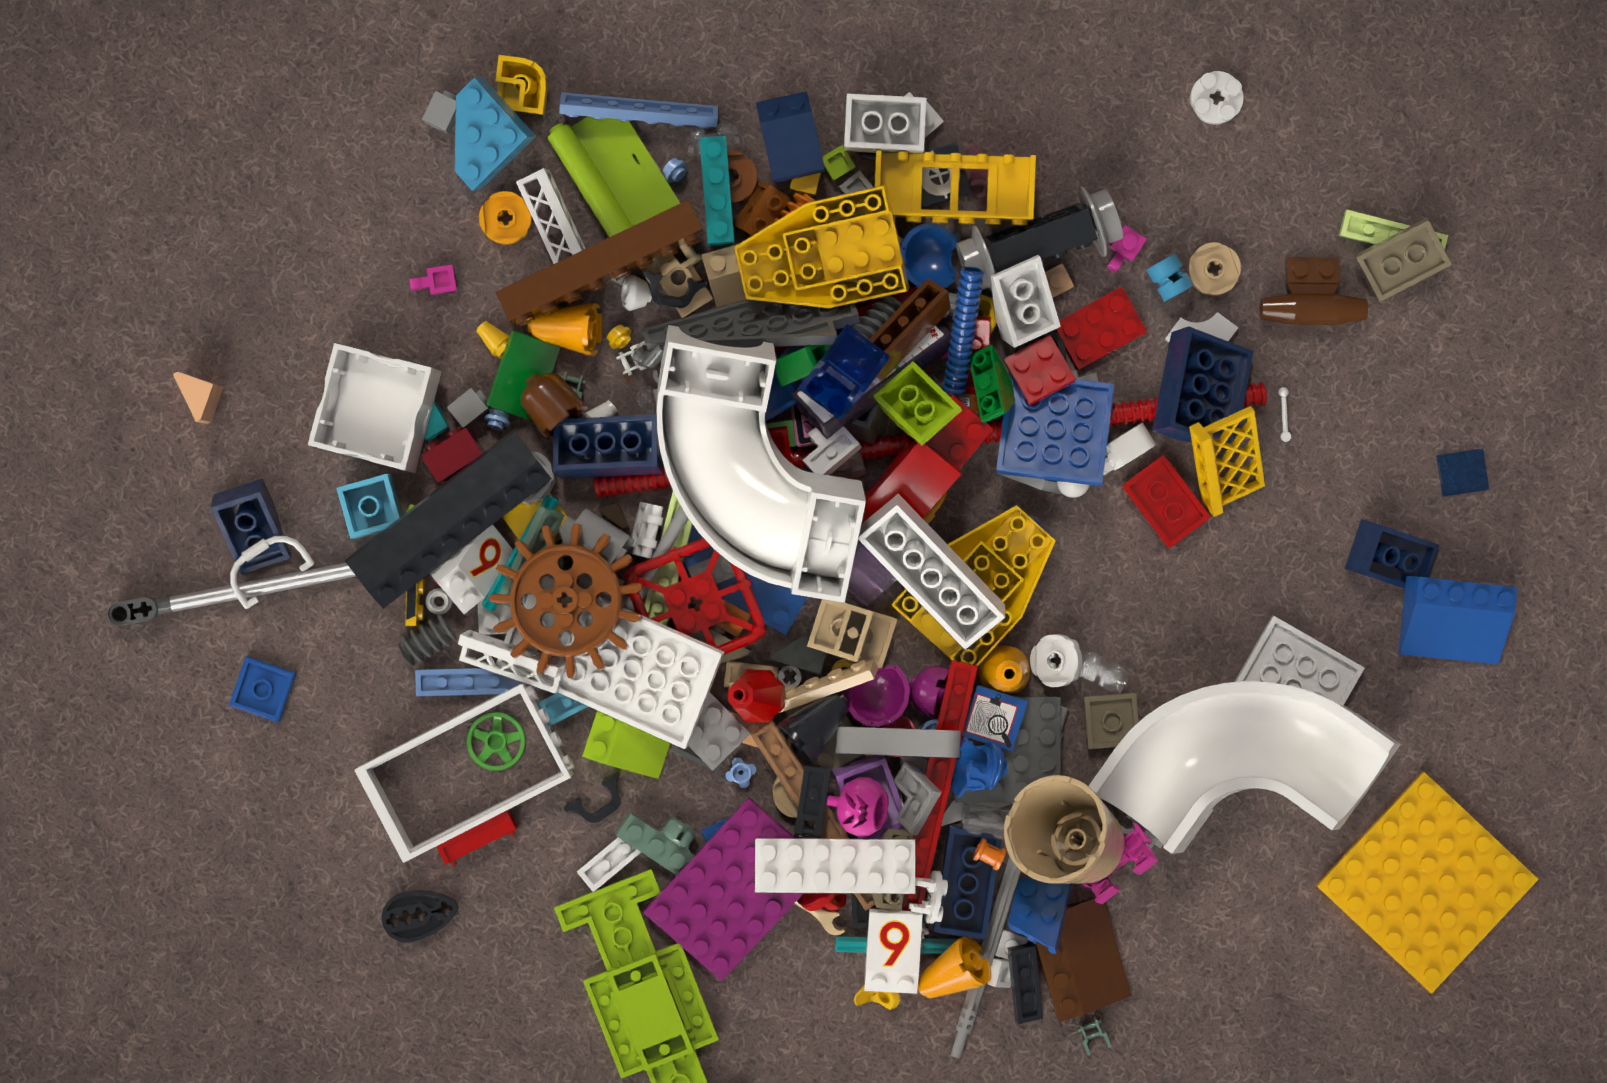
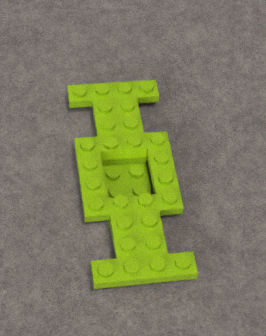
M648 869L555 906L554 909L563 932L586 923L589 924L606 967V971L584 979L583 983L621 1079L644 1070L647 1071L651 1083H708L695 1049L718 1041L717 1031L684 948L680 944L674 943L656 951L638 905L639 902L657 896L661 892L653 869Z

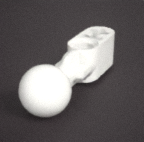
M1143 422L1107 444L1103 475L1108 474L1112 470L1119 469L1156 445ZM1057 481L1060 492L1071 498L1082 496L1090 486Z

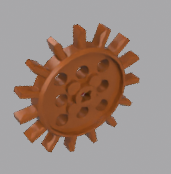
M574 523L571 529L570 544L556 545L554 532L550 526L546 525L542 527V535L546 542L545 549L533 554L526 543L521 540L515 542L517 550L527 560L518 572L509 566L497 565L496 570L501 575L510 577L514 581L510 594L496 593L489 595V601L497 604L510 603L512 614L511 619L493 627L494 631L501 633L517 627L524 638L510 653L515 659L522 656L531 645L542 651L541 658L537 663L536 673L544 675L549 668L550 659L554 655L565 657L567 677L576 678V656L589 653L593 664L598 670H603L606 668L605 661L600 655L598 647L603 645L608 639L616 647L627 651L630 647L626 640L618 636L614 631L620 619H626L630 622H642L643 617L638 613L623 610V596L626 594H637L643 591L644 587L640 583L621 586L616 573L627 567L633 559L627 554L621 556L613 564H609L601 556L611 539L606 533L598 539L595 547L590 550L580 546L583 533L582 525ZM565 556H571L573 559L572 568L566 571L562 570L560 566L561 559ZM589 574L592 577V585L587 589H582L579 585V579L581 576ZM552 575L555 579V584L553 588L545 590L542 586V580L545 576ZM607 592L611 596V603L607 607H601L598 604V597L602 593ZM529 594H533L536 598V605L532 609H526L523 604L524 598ZM566 594L573 599L572 602L567 604V607L561 603V599H565ZM584 612H590L593 616L592 623L587 627H583L579 621L581 614ZM546 613H552L555 616V623L549 628H546L542 623V618ZM566 631H571L574 635V641L569 646H564L561 642V636Z

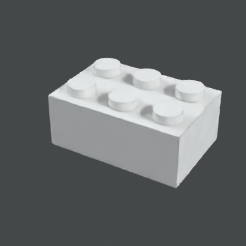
M847 94L844 151L876 153V150H881L882 153L904 151L908 152V154H923L927 98Z

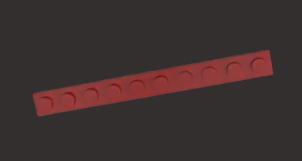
M951 660L935 730L961 731V742L978 666ZM928 758L925 776L942 793L919 834L912 837V839H915V877L927 879L930 877L957 758ZM916 885L915 894H904L900 911H911L909 909L910 903L922 904L927 889Z

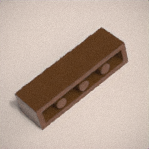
M927 278L860 348L859 355L862 368L883 381L951 309L948 291Z

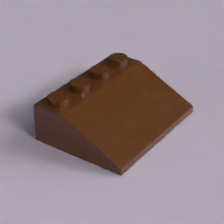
M1097 897L1067 905L1056 954L1049 952L1048 947L1039 942L1035 944L1055 1015L1059 1022L1088 1014L1132 996L1105 902L1103 904L1096 903L1094 899Z

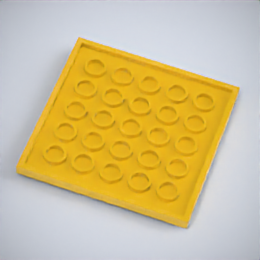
M1422 771L1316 886L1432 994L1539 879L1433 779Z

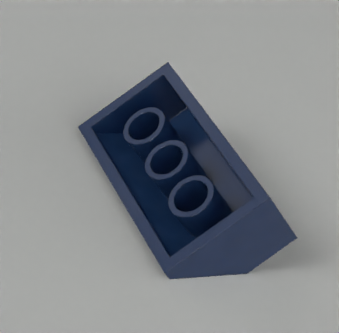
M657 414L564 419L554 428L553 471L560 479L663 474V460L657 433Z

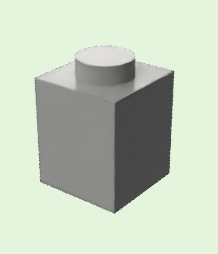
M445 90L443 94L435 91L422 120L426 124L449 134L456 120V95Z
M473 388L467 390L447 407L463 428H468L490 410L486 405L488 400L486 395L480 389L476 392Z

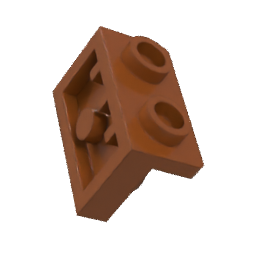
M759 181L734 220L733 227L751 236L773 224L775 218L778 219L780 212L784 210L789 202V197L772 185Z

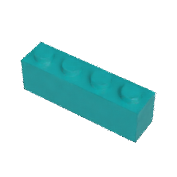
M726 136L702 137L699 139L708 247L734 245Z

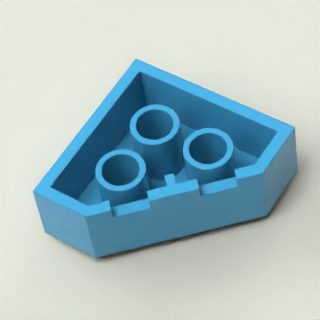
M473 78L456 95L455 172L472 191L482 190L536 135L485 78Z

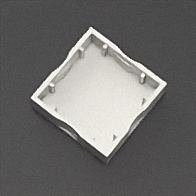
M334 343L325 377L324 394L316 411L308 445L415 473L442 371Z

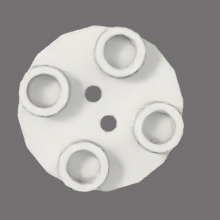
M932 871L929 879L915 877L916 885L925 887L927 890L922 904L910 903L909 909L912 912L923 913L926 923L934 924L935 921L941 922L943 917V906H940L942 896H946L948 881L943 880L940 871Z

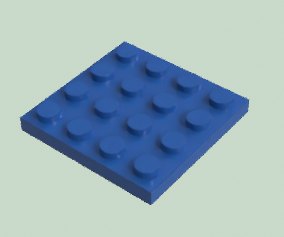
M1009 372L1015 403L1003 416L996 473L1102 487L1114 384L1076 379V382L1029 406Z

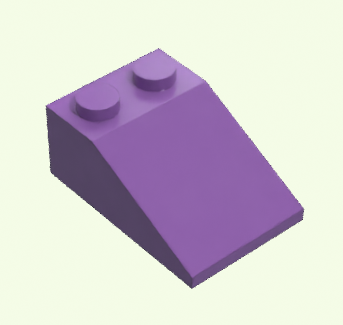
M884 755L864 757L832 770L840 793L846 783L858 777H869L879 782L887 791L889 807L883 827L869 836H858V839H880L888 828L906 830L896 820L903 806Z

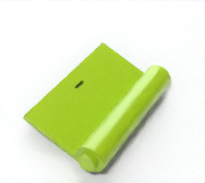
M588 116L572 127L569 124L563 125V123H560L550 129L549 142L608 237L680 204L630 122H623L615 118L594 119L592 116Z

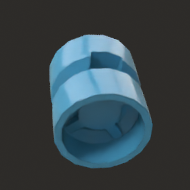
M1176 253L1146 270L1152 282L1159 284L1157 291L1164 302L1194 285L1187 272L1181 271L1183 265Z

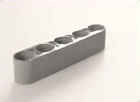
M838 727L836 732V753L960 758L961 731Z

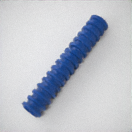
M971 266L960 270L962 276H960L959 282L961 284L958 285V299L955 303L957 307L954 309L956 315L953 317L952 338L949 342L951 345L948 349L950 353L947 355L946 376L944 377L945 383L943 384V390L954 395L966 392V378L969 374L967 370L970 368L969 362L971 361L969 355L972 354V340L975 336L973 332L976 330L975 324L977 323L976 317L978 315L976 309L979 308L978 301L981 298L979 293L982 291L980 286L983 284L981 278L984 277V272L981 269Z

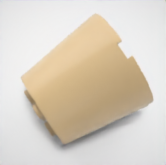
M1047 776L1030 783L1015 797L1010 813L1006 815L1004 839L1009 856L1024 874L1035 880L1052 884L1093 883L1107 877L1119 864L1124 851L1122 828L1098 795L1085 783L1068 776Z

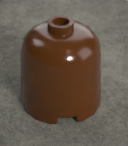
M553 372L532 375L526 380L527 386L521 395V404L524 410L547 440L553 438L554 428L564 419L581 418L583 414L580 411L587 410L588 408L559 374Z

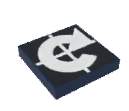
M957 142L926 151L940 155L960 153ZM922 168L921 208L950 200L951 169ZM959 169L958 197L972 193L965 169Z

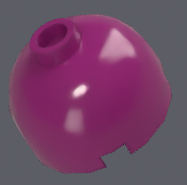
M938 665L929 666L921 670L917 676L914 675L910 680L912 703L920 713L927 717L938 719L949 668Z

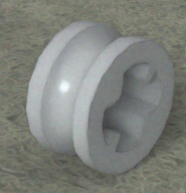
M791 665L782 667L778 674V680L785 685V688L791 685L798 686L802 678L800 670ZM789 669V672L792 669L797 673L794 677L796 682L790 684V681L788 684L783 681L785 678L783 672Z

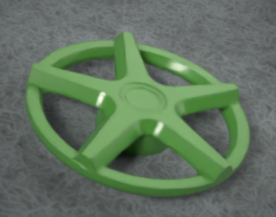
M490 712L480 716L473 722L467 735V748L472 759L479 766L493 771L504 770L513 766L521 758L526 744L525 733L520 723L514 717L502 712ZM494 717L491 732L475 729L484 719ZM502 718L511 721L519 732L503 733ZM472 736L485 742L486 745L478 758L472 749ZM521 739L519 752L512 760L506 745ZM494 752H497L506 764L491 766L484 762Z

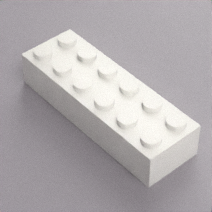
M899 494L861 524L858 540L964 649H967L1005 618V604Z

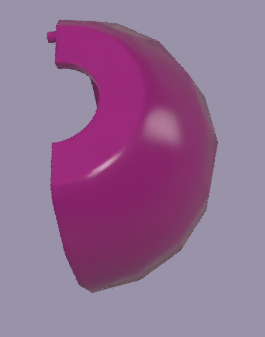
M891 665L878 669L873 680L845 689L844 696L850 702L847 706L856 720L867 726L880 727L890 725L903 716L910 703L911 689L908 678L901 668L897 665Z

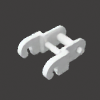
M645 341L631 346V351L624 354L620 352V356L616 357L617 360L621 359L625 368L623 375L628 373L630 376L632 375L631 371L638 368L640 371L647 369L646 367L639 366L636 361H634L636 366L630 368L626 356L633 355L635 349L646 345Z

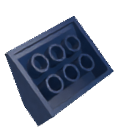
M1190 326L1171 332L1152 431L1173 439L1192 443L1190 426L1199 422L1204 428L1243 410L1254 351ZM1224 430L1213 433V439L1218 440ZM1232 432L1226 443L1231 444L1238 434Z

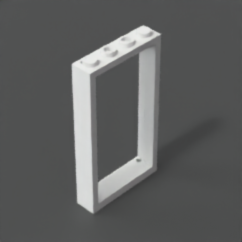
M522 682L379 755L354 770L403 863L572 777L574 774L572 770L575 769L569 755L564 756L560 748L562 741L556 731L552 733L548 725L550 718L544 708H539L536 702L538 696L532 685L528 686ZM520 693L561 771L413 847L373 768Z

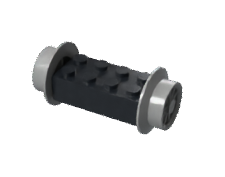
M1081 186L1078 188L1080 203L1033 219V222L1028 221L1027 226H1012L982 237L977 226L974 225L971 230V238L956 243L962 268L971 266L981 269L984 272V277L981 278L983 284L980 287L982 290L989 288L992 291V275L1036 255H1039L1041 259L1052 256V259L1066 255V250L1075 247L1077 250L1087 248L1092 245L1091 241H1093L1100 255L1105 257L1107 256L1108 244L1123 239L1122 226L1113 200L1106 189L1090 194Z

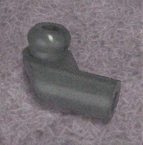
M658 343L652 351L646 352L642 348H638L633 353L632 359L638 362V365L641 367L653 368L662 359L665 345Z

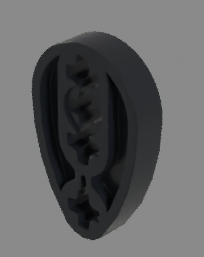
M425 890L401 892L393 896L384 906L382 924L387 934L394 940L404 943L424 939L446 926L457 914L458 904L452 897L438 892ZM443 902L453 907L449 911V915H445L444 912L440 911L433 912V910L440 908ZM417 907L427 912V915L423 917V921H420L419 917L412 918L410 920L411 924H407L406 920H401L398 922V927H394L393 923L388 922V919L392 917V913H395L396 917L404 915V910H408L409 914H414L417 911Z

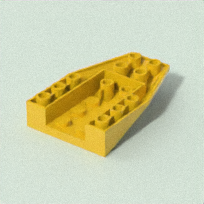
M887 184L806 203L734 247L745 297L749 300L833 308L906 292L910 288Z
M1016 505L947 544L1005 604V618L967 649H964L906 588L890 605L951 660L978 666L1023 617L1056 540Z

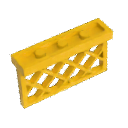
M1251 406L1204 428L1199 422L1189 427L1201 501L1214 517L1223 513V505L1265 486L1255 411ZM1247 418V422L1242 429L1236 428L1240 421ZM1224 430L1218 440L1213 439V433ZM1232 432L1238 434L1231 444L1226 443ZM1245 437L1250 438L1245 448L1239 447ZM1221 448H1226L1227 451L1222 458H1216ZM1235 452L1240 453L1234 463L1229 462ZM1248 456L1253 457L1247 467L1242 466ZM1224 467H1229L1230 469L1225 477H1220L1219 474ZM1237 471H1242L1243 473L1237 482L1233 481L1232 479ZM1250 475H1255L1256 480L1246 485L1245 482ZM1228 485L1233 487L1229 493L1222 496L1223 491Z

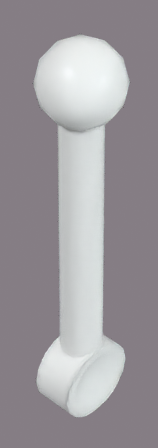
M1282 387L1278 391L1281 397L1283 432L1280 438L1282 441L1288 442L1291 439V434L1288 432L1286 400L1289 391L1287 388Z

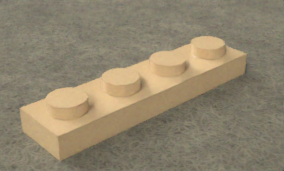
M860 660L845 670L835 669L825 677H813L803 685L786 687L785 707L781 712L873 680L878 671L875 660L867 662Z

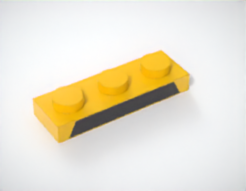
M425 579L420 580L406 591L405 626H419V621L424 620V605H420V594L425 592Z

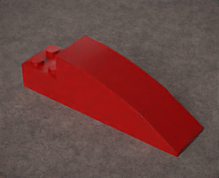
M950 392L948 396L961 407L962 411L925 444L920 445L913 438L907 443L865 494L866 504L861 524L897 494L923 518L961 475L959 469L993 430L992 426L988 422H981V418L976 412ZM851 570L850 581L857 586L863 579Z

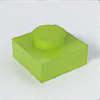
M843 145L822 157L824 167L833 182L856 169L847 151H844Z

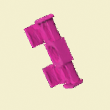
M1133 823L1135 829L1124 837L1122 858L1111 874L1128 861L1136 863V868L1133 869V872L1139 875L1158 862L1149 845H1144L1151 844L1152 840L1149 835L1144 833L1146 830L1142 825ZM1111 874L1097 882L1082 883L1085 887L1092 889L1097 897L1094 899L1096 903L1103 904L1120 891L1116 884H1112L1110 880Z

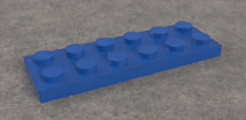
M692 525L688 544L703 538L694 525ZM712 546L684 557L683 565L688 577H691L687 567L711 558L715 550ZM745 572L747 578H751L753 583L751 588L764 617L765 624L786 635L807 596L791 594V588L766 582ZM732 577L716 585L721 590L738 583L736 577ZM741 590L722 597V599L751 615Z

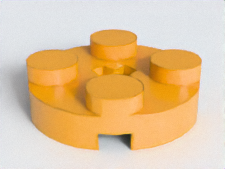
M502 191L491 195L482 205L479 212V223L481 229L490 240L498 244L510 245L519 242L527 236L532 225V216L523 198L513 192ZM504 211H508V214L513 216V220L509 221V225H504L502 221L498 220L499 217L503 216Z

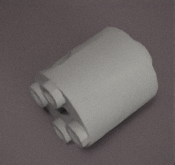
M585 509L578 519L568 516L558 531V534L562 537V544H570L573 524L582 525L583 533L580 546L590 550L595 547L598 539L606 533L611 539L601 556L609 564H613L621 556H624L635 541L629 535L588 509ZM565 556L569 560L573 561L571 556Z

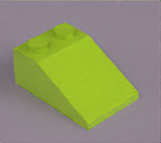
M913 361L873 396L883 412L920 445L925 444L962 411L961 407Z
M597 710L582 757L659 779L670 742Z

